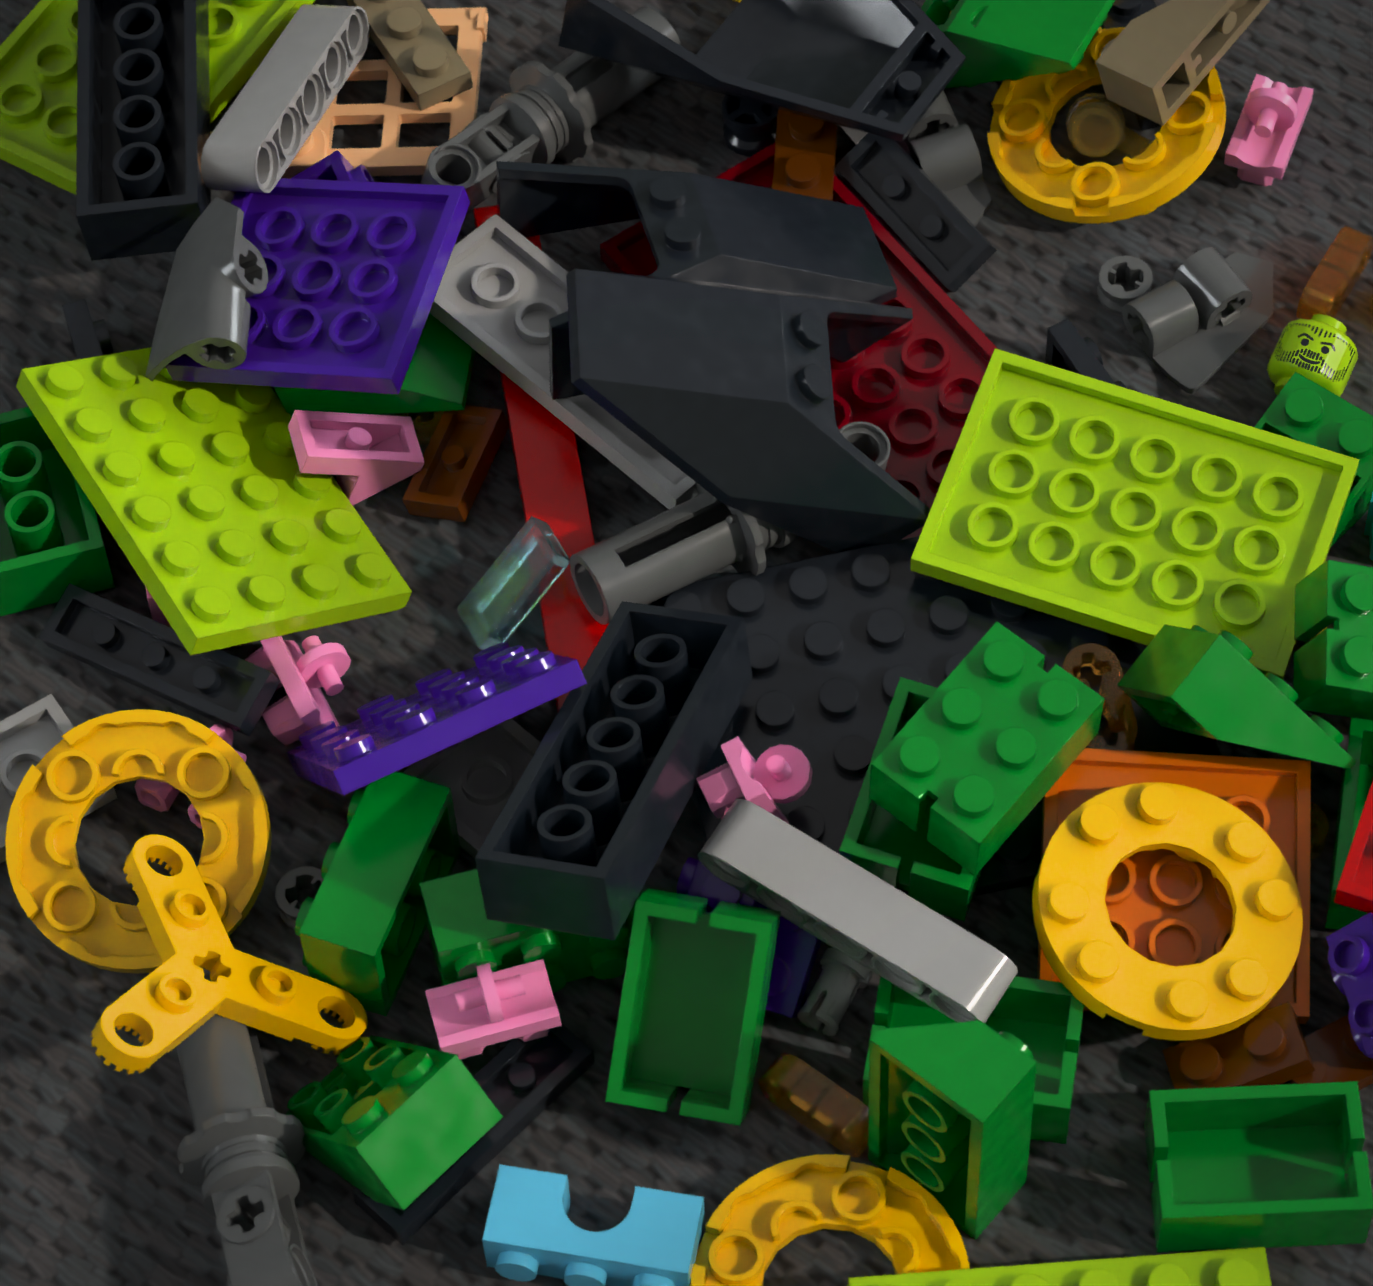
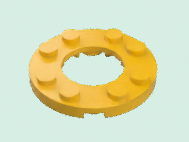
M1100 26L1086 48L1082 61L1074 70L1063 74L1049 73L1028 76L1016 81L1008 79L1004 80L1000 85L992 102L994 113L987 137L991 156L1002 182L1011 194L1028 208L1044 216L1064 222L1079 224L1109 223L1150 214L1193 184L1205 171L1219 148L1226 124V104L1215 67L1212 68L1165 125L1161 126L1160 131L1155 134L1156 139L1143 153L1134 158L1126 156L1122 159L1123 164L1113 166L1105 162H1091L1083 166H1077L1069 158L1065 159L1058 154L1052 145L1050 130L1057 112L1072 96L1093 85L1102 84L1096 61L1100 57L1105 45L1110 40L1116 39L1125 27L1102 29Z
M148 709L117 711L90 719L72 728L61 736L63 740L55 745L40 760L36 767L32 764L20 783L10 808L5 837L6 862L11 884L21 907L37 928L61 950L88 965L120 973H151L163 964L138 907L112 902L95 891L80 870L76 848L81 820L95 799L117 784L139 779L168 783L189 798L200 815L204 837L197 869L228 936L245 919L253 907L267 875L271 854V823L263 792L254 774L233 747L214 731L188 717L171 712Z
M1163 782L1128 784L1100 793L1084 802L1071 812L1052 836L1042 856L1033 884L1032 912L1038 941L1048 963L1062 984L1078 1001L1104 1019L1105 1015L1108 1014L1126 1024L1143 1029L1142 1036L1172 1041L1204 1039L1224 1034L1251 1020L1268 1005L1291 973L1301 945L1303 913L1300 894L1293 873L1277 845L1254 820L1232 804L1210 793L1180 784ZM1158 849H1167L1174 851L1185 860L1200 862L1210 868L1213 877H1217L1227 890L1232 907L1231 935L1223 949L1202 963L1175 967L1150 961L1128 947L1111 925L1105 903L1108 878L1118 863L1137 852L1148 850L1153 852Z
M819 1154L798 1157L768 1167L747 1179L722 1201L705 1226L706 1232L699 1245L695 1264L693 1263L691 1286H763L764 1274L779 1250L798 1236L823 1229L853 1232L875 1243L892 1262L896 1274L970 1269L963 1240L953 1220L937 1199L918 1182L892 1167L889 1168V1171L871 1165L850 1161V1155Z

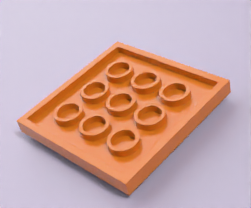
M1085 748L1042 798L1041 859L1052 836L1071 812L1094 796L1116 787L1143 782L1180 784L1210 793L1232 804L1254 820L1280 849L1295 878L1302 905L1303 930L1297 959L1291 973L1275 997L1259 1013L1289 1002L1297 1015L1299 1024H1306L1310 1017L1311 761ZM1158 849L1153 852L1151 850L1137 852L1118 863L1108 878L1105 903L1111 925L1128 947L1150 961L1175 967L1204 962L1220 952L1230 938L1233 914L1227 890L1217 877H1213L1211 874L1212 870L1200 862L1185 860L1171 850ZM1038 941L1037 979L1061 982L1048 963ZM1086 1006L1084 1007V1011L1092 1012Z

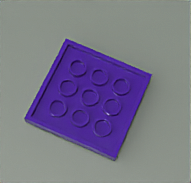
M281 178L270 193L236 191L231 204L244 211L242 235L260 251L268 270L266 289L261 294L246 299L251 307L246 359L235 368L213 369L205 367L194 361L187 354H183L165 366L172 380L399 394L471 203L464 186Z
M503 642L475 654L473 659L476 666L454 674L450 668H446L423 677L415 682L418 690L415 694L394 700L393 695L390 694L364 704L357 709L360 719L347 725L336 727L335 722L330 721L305 731L298 736L302 745L288 751L287 754L297 776L344 796L585 685L587 682L575 658L555 655L552 650L540 652L536 647L531 649H525L522 645L510 647L508 642Z

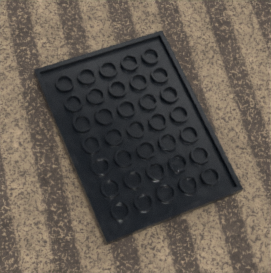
M920 536L899 540L892 544H878L766 567L765 571L757 576L752 574L751 571H745L696 581L648 604L745 619L753 679L702 775L728 762L720 745L737 736L756 761L767 749L780 744L792 745L800 749L811 763L813 771L811 785L806 793L796 801L786 804L776 803V805L785 815L791 826L838 854L900 677L938 688L996 622H999L1045 655L1044 671L1048 673L1057 664L1105 698L1098 734L1086 748L1221 756L1216 739L1162 727L1117 686L1118 682L1138 659L1147 645L911 571V557ZM697 784L693 791V797L704 842L706 843L720 823L721 818L717 819L712 813L699 784ZM1042 799L983 866L973 896L1034 884V879L1041 862ZM898 888V890L908 895V891Z

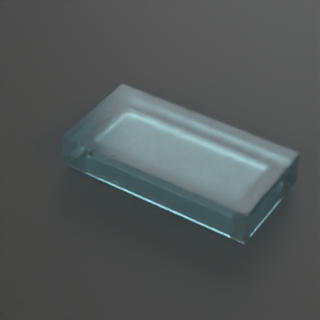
M531 516L456 609L479 649L485 650L491 646L506 642L570 564L568 555L547 522Z

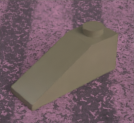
M1169 0L1132 19L1116 39L1110 40L1105 45L1100 57L1096 61L1107 100L1164 126L1270 0Z

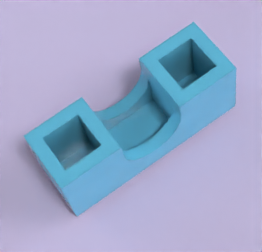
M499 1164L482 1238L487 1267L495 1268L497 1273L511 1280L532 1281L536 1278V1275L561 1278L568 1286H691L693 1263L695 1264L697 1251L706 1225L704 1197L635 1186L631 1208L626 1218L609 1230L594 1232L581 1229L568 1218L571 1199L567 1175Z

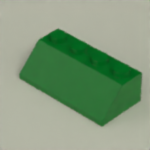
M980 1020L878 1029L869 1039L868 1160L886 1171H889V1168L892 1167L922 1185L944 1207L954 1224L974 1240L977 1239L1027 1180L1037 1061L1033 1059L1028 1047L1011 1033L1002 1031L998 1034Z

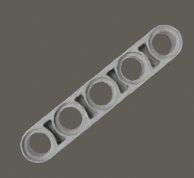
M303 4L298 9L206 140L201 155V174L207 188L210 190L270 193L275 188L367 49L369 22L366 12L362 7Z
M735 799L697 855L700 862L711 873L765 907L781 911V916L956 1022L980 1020L985 1024L1018 973L1015 964L992 945L750 801Z

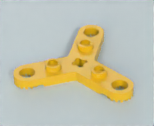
M146 835L137 840L125 860L123 872L127 874L125 880L128 884L132 883V889L136 892L139 899L137 907L163 964L108 1006L96 1023L91 1037H93L91 1044L92 1047H97L95 1054L98 1057L103 1056L105 1058L104 1064L107 1066L111 1063L116 1065L115 1071L118 1072L126 1069L127 1074H133L135 1070L140 1074L146 1068L149 1069L165 1053L172 1051L215 1014L288 1041L297 1038L312 1044L311 1047L316 1050L318 1047L323 1048L322 1053L325 1054L333 1051L334 1055H339L361 1037L367 1026V1015L364 1007L355 996L337 986L234 949L188 850L179 842L163 835ZM149 857L151 862H155L156 858H158L159 865H162L163 862L167 863L164 868L166 870L172 868L170 871L171 876H165L154 871L147 863ZM202 968L210 971V979L212 981L204 978V970ZM324 1008V1013L327 1014L332 1010L331 1016L333 1017L337 1014L340 1015L338 1021H344L342 1024L343 1028H337L328 1024L319 1012ZM125 1026L126 1032H129L132 1028L134 1030L132 1035L137 1036L140 1034L138 1041L140 1043L143 1042L142 1046H133L124 1042L117 1035L115 1027L117 1030H121Z

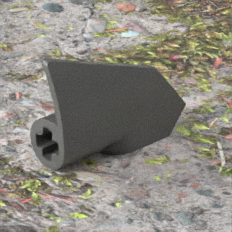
M942 91L902 142H896L970 222L976 226L991 207L992 198L983 180L981 159L973 134L966 123L958 124L944 91ZM838 125L839 130L853 146L867 134L866 132Z
M218 197L214 198L195 221L176 250L145 377L150 381H153L155 376L168 363L183 354H187L197 363L213 369L235 368L246 359L251 307L246 299L261 294L266 289L268 270L260 251L242 235L244 211Z
M1214 247L1199 250L1179 266L1175 271L1173 280L1163 283L1124 305L1122 317L1129 335L1168 379L1188 394L1196 393L1273 317L1274 262L1239 252L1223 258Z

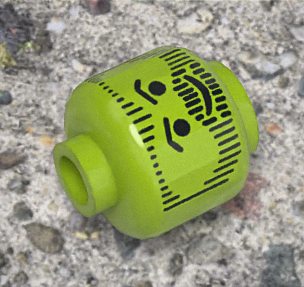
M1315 314L1311 320L1297 319L1286 325L1267 365V371L1270 380L1275 384L1274 392L1277 396L1295 372L1339 397L1342 395L1358 359L1356 345L1345 334L1347 328L1343 323L1327 315Z

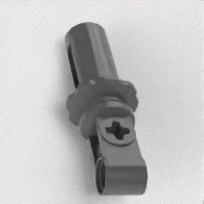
M640 8L631 14L681 45L674 28L657 11L650 8ZM575 52L552 69L547 68L542 62L528 61L511 73L509 80L511 92L505 93L494 100L489 112L474 119L462 132L431 152L421 184L452 185L443 181L447 180L456 184L453 186H464L471 202L468 211H470L488 197L497 193L496 161L550 164L555 157L564 163H574L580 158H584L591 152L594 143L591 137V128L663 77L580 52Z
M858 421L849 423L839 429L840 433L884 471L886 470L891 447L887 435L881 428L869 422ZM696 483L698 492L696 497L573 554L570 557V571L577 592L585 607L597 622L606 625L610 623L622 601L648 605L729 565H732L737 573L751 571L752 574L757 576L763 573L766 568L765 550L772 546L782 548L792 543L796 535L721 503Z
M215 1014L176 1046L195 1132L183 1138L177 1149L178 1160L181 1162L179 1164L180 1174L189 1184L202 1187L201 1193L205 1209L211 1216L216 1218L228 1269V1286H318L308 1261L303 1231L294 1202L300 1188L297 1170L294 1165L299 1163L306 1151L305 1141L303 1140L305 1136L304 1127L295 1116L284 1115L275 1111L256 1029Z

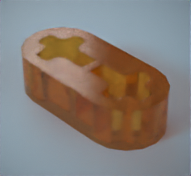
M1346 225L1340 230L1302 293L1296 312L1297 318L1311 320L1315 314H1323L1335 318L1369 262L1373 251L1372 236Z
M1096 643L1082 644L1073 648L1066 655L1062 668L1089 688L1088 680L1080 678L1081 668L1091 666L1095 675H1102L1099 695L1105 698L1102 714H1105L1110 731L1118 733L1117 743L1114 745H1106L1103 736H1095L1086 748L1133 751L1138 733L1137 720L1130 697L1117 686L1124 676L1117 656L1107 647Z
M781 1053L759 1078V1087L771 1103L844 1154L857 1158L867 1149L869 1108L858 1098L801 1059L791 1054Z

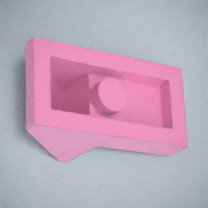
M295 410L288 425L300 473L336 475L338 485L352 505L421 471L425 463L412 418L409 416Z

